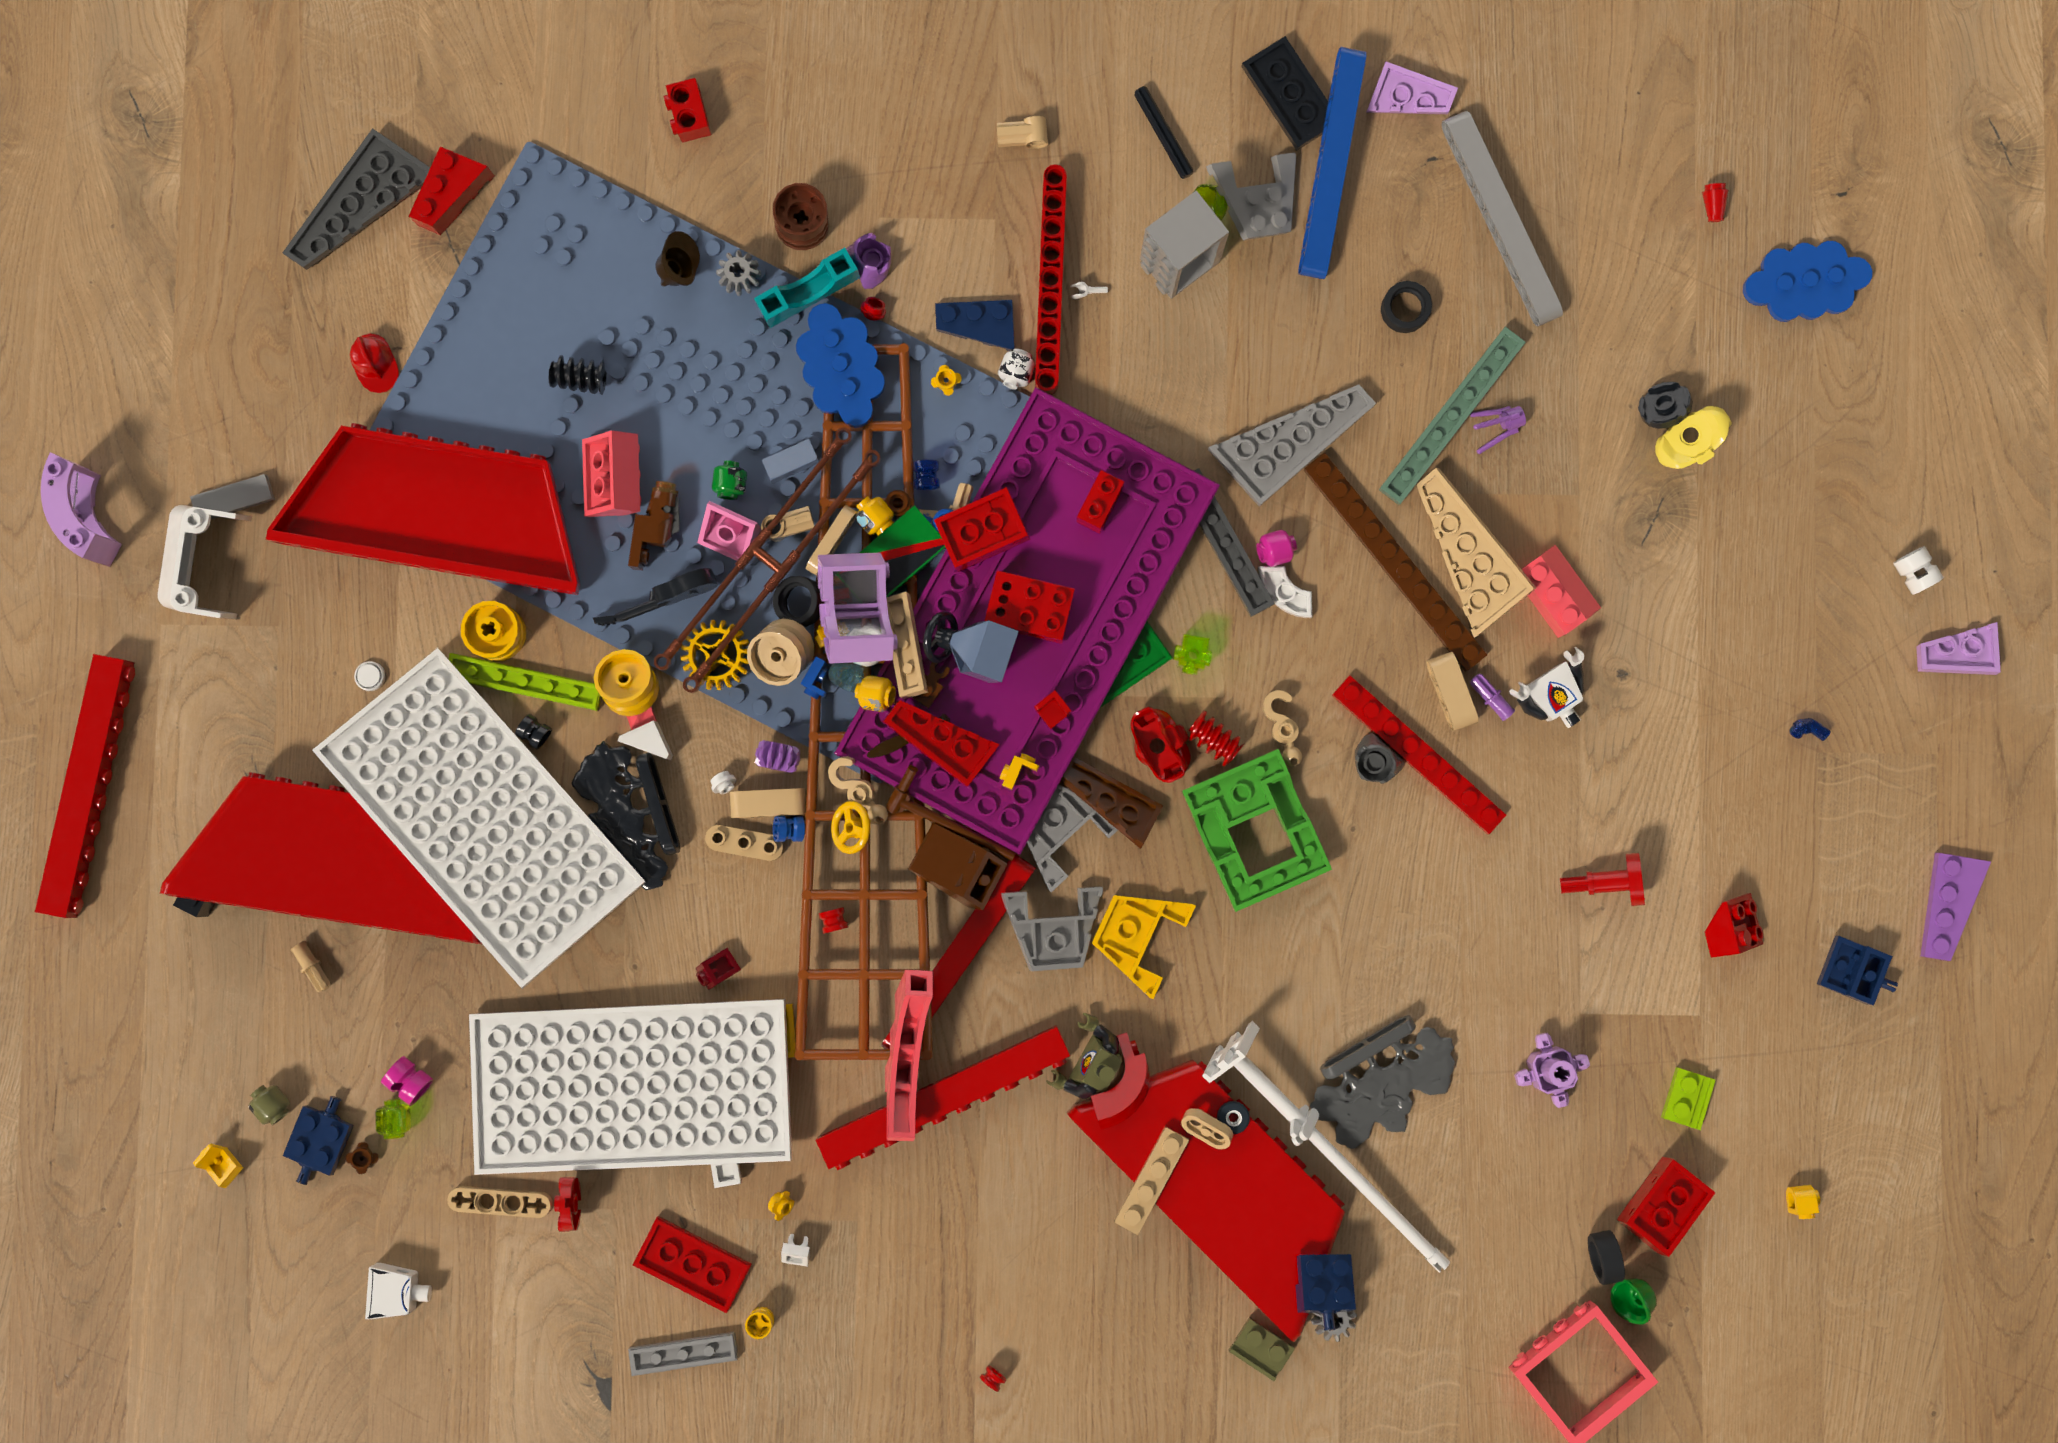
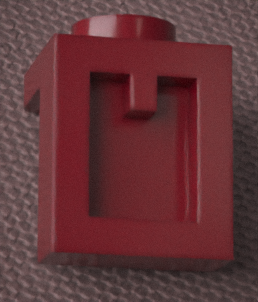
M727 947L696 967V976L702 986H706L708 990H711L716 985L738 973L741 968Z

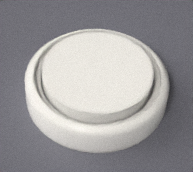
M366 661L356 668L354 679L361 689L375 691L384 684L386 674L380 664Z

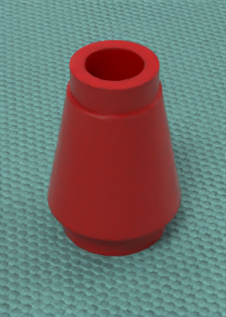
M1726 183L1707 184L1704 186L1705 191L1702 192L1708 222L1724 221L1729 192L1726 189Z

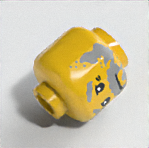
M870 675L864 677L861 683L856 685L855 698L858 699L859 705L863 709L884 712L893 706L896 698V688L892 686V682L888 678Z

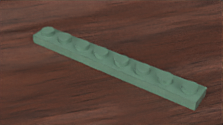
M1507 327L1503 328L1379 488V491L1398 505L1403 502L1525 344L1523 339Z

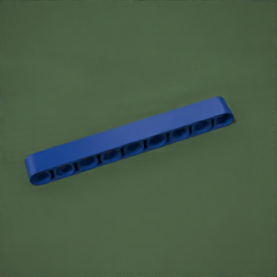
M1340 47L1336 56L1298 275L1325 279L1328 272L1365 68V51Z

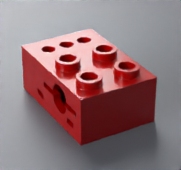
M1007 487L934 519L954 568L958 572L1031 540Z
M997 570L985 621L989 620L1017 630L1018 634L1062 644L1075 589Z
M1662 1157L1616 1220L1655 1252L1670 1257L1716 1192L1674 1159Z

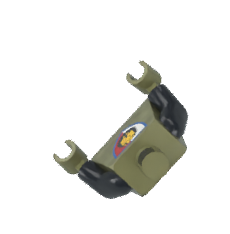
M1083 1013L1087 1017V1023L1078 1022V1026L1090 1032L1094 1031L1093 1035L1070 1074L1069 1079L1067 1080L1066 1076L1060 1072L1051 1070L1056 1075V1079L1053 1082L1048 1080L1046 1082L1057 1090L1064 1088V1091L1072 1095L1087 1099L1096 1092L1102 1093L1108 1089L1122 1063V1057L1119 1053L1117 1036L1102 1024L1098 1025L1097 1017Z

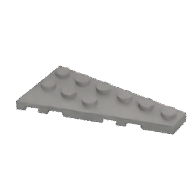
M1356 385L1325 400L1308 405L1294 413H1289L1246 433L1234 436L1227 441L1210 446L1208 450L1260 507L1372 409L1376 403L1360 385Z

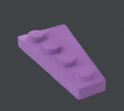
M1935 853L1921 957L1951 961L1991 861Z

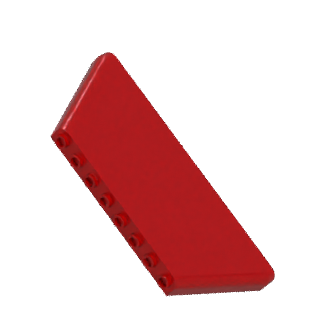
M351 423V427L341 425L267 529L266 540L277 544L572 595L579 594L580 581L551 464L546 461V457L537 454H530V458L520 456V452L505 450L504 453L494 452L495 448L479 445V448L476 449L470 448L468 443L453 441V444L443 443V439L428 436L427 440L418 439V435L409 432H402V436L392 434V430L377 428L376 431L367 430V426Z
M249 772L248 776H243L162 882L160 894L483 945L350 793L345 792V788L329 785L328 789L318 788L319 784L314 782L302 781V785L292 784V780L288 778L276 777L275 781L265 779L263 774Z
M1190 1060L1151 1075L1147 1094L1140 1107L1125 1121L1101 1130L1091 1098L1074 1104L1067 1111V1115L1133 1182L1137 1179L1165 1126L1189 1139L1155 1204L1291 1341L1295 1342L1301 1336L1309 1313H1298L1295 1286L1299 1284L1297 1256L1329 1255L1331 1253L1345 1211L1342 1209L1345 1204L1334 1193L1329 1196L1323 1190L1326 1185L1315 1174L1310 1177L1304 1171L1307 1166L1296 1155L1291 1158L1285 1152L1288 1147L1277 1136L1272 1139L1266 1133L1269 1128L1258 1117L1255 1120L1250 1117L1247 1128L1239 1134H1233L1230 1146L1226 1149H1216L1185 1131L1181 1121L1188 1109H1201L1217 1119L1219 1108L1226 1102L1234 1101L1228 1095L1231 1090L1221 1080L1217 1083L1214 1080L1209 1083L1202 1076L1207 1067L1202 1061L1197 1064L1194 1060ZM1240 1099L1237 1100V1102H1240L1247 1108L1248 1112L1250 1111V1109ZM1231 1113L1229 1120L1231 1122L1237 1121V1114Z

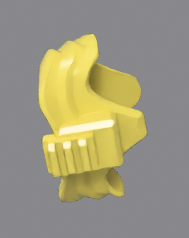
M1706 406L1697 412H1691L1686 419L1675 426L1669 427L1657 439L1655 445L1656 456L1662 465L1675 469H1682L1696 462L1703 464L1714 457V450L1725 441L1732 422L1727 413L1722 408L1716 406ZM1689 427L1695 428L1699 433L1698 439L1693 443H1688L1683 438V432Z

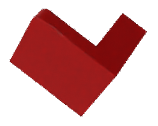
M1056 690L1034 706L1035 711L1050 730L1072 714L1071 709Z

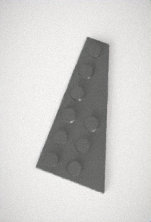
M372 128L282 253L304 269H309L420 188L425 181L430 167Z

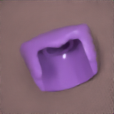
M868 233L863 235L846 248L858 269L863 288L873 289L886 278L891 265V247L876 241L875 234Z

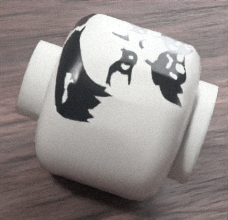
M1014 349L1004 355L998 375L1004 381L1003 384L1006 387L1016 390L1018 387H1025L1030 383L1036 366L1032 360V355L1021 349Z

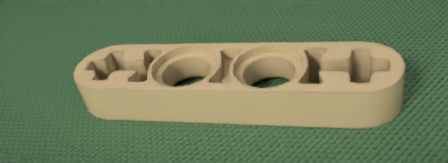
M459 1186L452 1190L447 1198L448 1205L453 1211L542 1218L553 1208L551 1196L545 1192ZM462 1192L464 1198H472L474 1196L473 1192L476 1193L474 1201H466L462 1205H459V1201L455 1200V1196ZM483 1194H490L494 1198V1204L491 1208L482 1206L480 1199ZM509 1196H517L521 1204L518 1210L508 1208L507 1199ZM526 1196L529 1197V1203H535L541 1198L542 1203L546 1204V1207L539 1212L537 1206H529L527 1211H525L527 1205Z

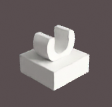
M790 1234L788 1243H783L781 1252L782 1263L808 1267L810 1258L808 1237L804 1236L801 1245H795L793 1243L794 1234Z

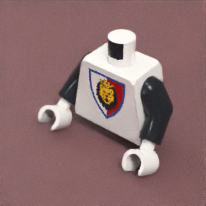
M1575 647L1576 652L1574 656L1568 651L1564 652V657L1569 661L1568 664L1566 661L1558 664L1528 685L1518 682L1520 685L1519 692L1513 689L1509 691L1512 696L1517 698L1525 714L1546 721H1552L1560 716L1567 728L1581 721L1573 709L1574 706L1583 701L1582 695L1584 693V673L1582 668L1584 653L1579 648Z

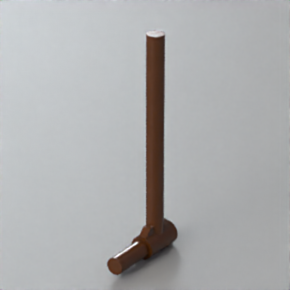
M913 765L908 766L900 783L895 786L885 805L888 812L897 814L906 809L1011 861L1013 860L1016 852L910 800L911 796L908 789L918 769Z

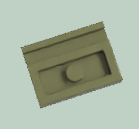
M1249 1317L1228 1350L1272 1381H1275L1276 1376L1282 1370L1295 1348Z

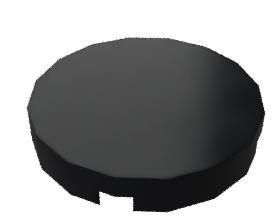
M1662 382L1651 387L1648 390L1649 393L1645 397H1641L1638 406L1643 422L1650 427L1662 429L1675 426L1686 419L1692 410L1693 401L1689 390L1685 386H1680L1677 382Z

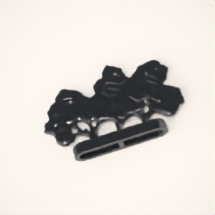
M602 741L601 744L596 745L594 754L584 757L580 770L572 780V787L581 797L598 804V811L589 814V819L644 879L646 883L641 887L645 890L661 887L663 885L662 878L666 875L669 867L663 859L656 856L653 851L654 846L659 841L663 852L666 855H673L680 852V842L655 760L649 752L639 755L636 759V766L640 777L635 778L627 771L631 763L632 755L630 750L624 746L612 748L605 741ZM621 766L625 772H620L617 768ZM615 776L627 777L625 778L626 782L630 781L631 783L629 785H621L616 782ZM643 787L649 807L641 810L633 808L630 797L634 788ZM629 788V793L624 795V789ZM651 814L656 835L644 834L643 819L645 815ZM649 844V848L647 850L643 851L641 849L643 845Z

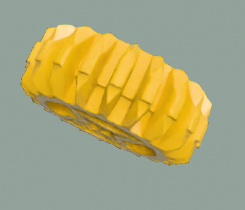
M711 620L710 628L702 622L700 623L701 632L696 628L692 630V633L696 636L693 639L687 636L685 639L690 643V646H681V650L688 652V655L680 657L682 661H689L683 667V670H693L688 677H691L699 668L696 660L697 649L705 654L706 662L711 656V653L706 651V649L715 650L735 626L734 624H731L726 630L727 622L725 620H721L719 628H717L716 621ZM742 630L738 631L732 639L737 650L736 661L728 657L727 649L729 645H727L721 652L722 657L727 661L716 659L711 665L710 671L700 682V687L707 681L706 689L712 690L714 683H716L717 690L721 691L723 688L722 682H725L726 686L731 688L733 686L730 679L734 678L738 683L741 682V678L737 675L739 671L745 675L748 673L742 667L743 664L749 665L748 660L744 658V655H747V649H743V647L750 644L748 639L740 641L744 635ZM723 635L713 645L702 643L709 636ZM720 665H726L731 668L723 675L709 676Z

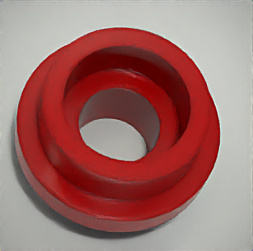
M868 297L861 304L860 310L867 319L876 321L885 317V303L876 297Z

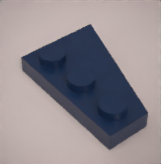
M1012 300L935 303L936 331L963 339L982 342L988 346L1006 349V351H1013L1015 349Z

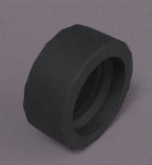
M1413 281L1399 282L1388 290L1382 300V318L1387 326L1396 332H1414L1427 321L1431 314L1433 303L1429 292L1424 286ZM1400 293H1411L1419 299L1422 306L1421 313L1415 320L1404 322L1393 314L1391 309L1392 301Z
M790 576L782 580L776 587L773 595V608L779 619L794 620L807 627L816 623L820 618L819 604H824V602L821 601L820 589H818L816 581L802 576ZM797 586L807 588L811 594L809 610L801 617L791 615L787 607L789 594Z
M1610 1230L1590 1234L1588 1236V1251L1599 1283L1607 1285L1622 1282L1625 1279V1266L1615 1235Z

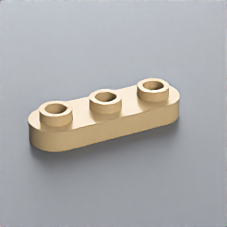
M715 825L709 828L705 835L707 846L714 851L767 861L777 860L784 851L783 842H775L771 834ZM717 833L723 836V840L720 843L714 841V836ZM742 838H746L749 842L746 848L740 846ZM767 843L774 845L773 852L768 853L765 850Z

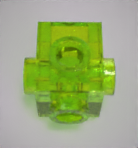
M1183 634L1181 645L1175 646L1173 660L1178 661L1177 667L1182 668V673L1197 675L1198 671L1203 672L1205 666H1210L1212 651L1208 650L1210 638ZM1189 652L1195 653L1196 659L1190 658Z

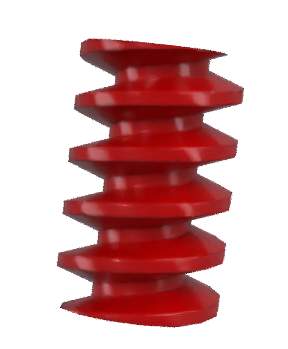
M1204 710L1188 731L1191 732L1189 740L1192 741L1198 737L1197 746L1201 747L1207 744L1205 753L1208 754L1215 750L1214 759L1217 760L1223 756L1222 766L1225 767L1233 760L1245 743L1239 746V736L1230 739L1232 734L1230 729L1222 733L1224 724L1220 723L1214 727V717L1205 720L1207 711Z

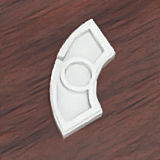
M1285 566L1258 567L1259 577L1277 607L1297 617L1312 618V591L1302 590L1295 586L1288 578Z

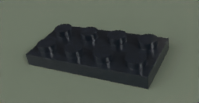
M1286 36L1242 63V69L1296 151L1322 135L1328 100Z

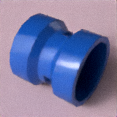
M785 816L774 817L773 838L775 842H785L786 839H791L793 842L803 841L805 835L803 816H793L792 818H786Z

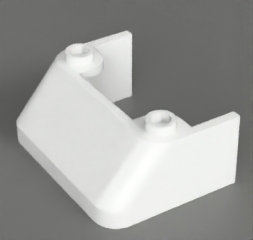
M187 505L174 507L170 512L158 588L159 602L164 607L180 612L236 619V613L197 607L198 594L189 586L197 534L203 533L208 529L211 515L251 521L252 516Z

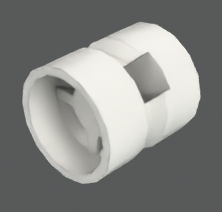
M1925 546L1910 552L1893 563L1900 576H1906L1905 584L1912 595L1929 588L1944 578L1937 565H1931L1932 557ZM1924 568V574L1918 577L1914 575V572Z

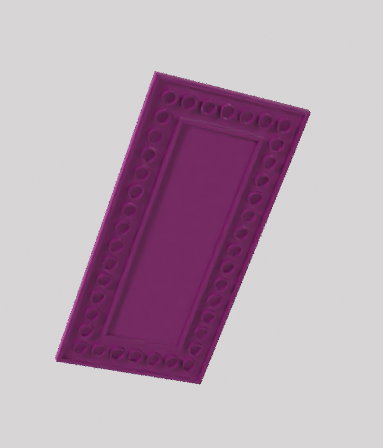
M1035 387L973 500L974 502L1007 487L1031 540L959 572L954 568L946 549L915 605L913 614L924 673L928 676L931 661L926 657L923 646L924 634L928 623L934 615L941 611L951 612L955 616L958 623V631L974 623L985 621L998 570L1075 589L1063 643L1059 644L1017 634L1003 680L996 683H988L960 673L952 652L945 661L938 663L935 667L937 673H943L946 667L950 668V673L946 678L939 680L938 683L944 688L929 709L912 697L902 699L899 696L893 660L885 661L877 677L888 678L892 682V686H895L896 698L893 706L884 712L866 710L860 706L834 754L839 757L848 756L854 758L855 766L894 787L900 783L908 766H915L918 772L908 789L911 796L1020 855L1220 484ZM1100 470L1124 481V488L1099 534L1077 523V515ZM945 619V627L950 628L949 621ZM936 625V627H935V629H934L931 643H932V641L935 639V634H936V632H937V625ZM938 647L934 654L940 655L945 649ZM1056 690L1071 709L1072 714L1050 730L1035 711L1034 706ZM899 700L938 718L942 713L946 714L954 725L1000 744L968 787H965L910 743L884 756L867 757V753L875 746L899 735L882 722ZM1021 753L1035 758V764L1039 765L1037 772L1022 766L1013 790L1002 786L1004 780L1000 779L1005 764L1011 765L1014 755L1020 757Z

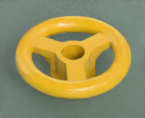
M855 801L843 803L834 813L831 823V834L836 847L843 853L854 854L866 845L871 829L870 818L866 809ZM852 809L856 810L860 817H856ZM844 814V816H845L844 830H843L842 833L840 834V833H839V824H840L841 817H842V815ZM849 838L859 839L853 846L845 845Z

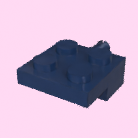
M1835 936L1817 985L1863 1004L1874 1006L1880 988L1889 990L1892 993L1897 989L1892 987H1897V982L1885 978L1893 956L1869 946L1860 945L1841 936Z
M1351 1254L1298 1255L1299 1284L1295 1285L1298 1313L1323 1314L1324 1331L1336 1330L1335 1313L1356 1310Z

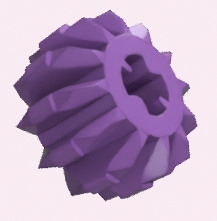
M763 740L759 742L758 748H756L755 763L759 767L793 773L796 771L797 765H799L800 750L791 745Z

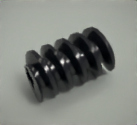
M560 355L557 362L552 361L550 364L548 379L549 386L552 388L557 385L561 389L569 387L571 391L579 388L583 393L589 389L591 394H596L599 391L603 395L606 387L607 372L604 362H601L597 369L595 368L594 360H591L588 367H585L584 359L582 358L579 360L578 365H575L573 357H570L566 364L564 363L563 355Z

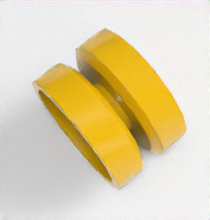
M482 601L473 605L465 613L461 622V637L465 646L473 654L491 661H505L514 657L522 649L526 640V626L522 617L514 609L496 601ZM493 629H496V632H495V634L493 635V634H492V630H493Z
M626 649L613 651L602 658L596 667L593 677L595 688L609 709L618 715L634 716L648 710L656 701L659 692L658 678L644 656L636 651Z

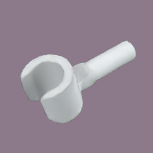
M1078 282L1070 286L1077 287L1079 290V294L1071 296L1075 300L1085 297L1087 294L1108 292V287L1087 286L1085 282Z

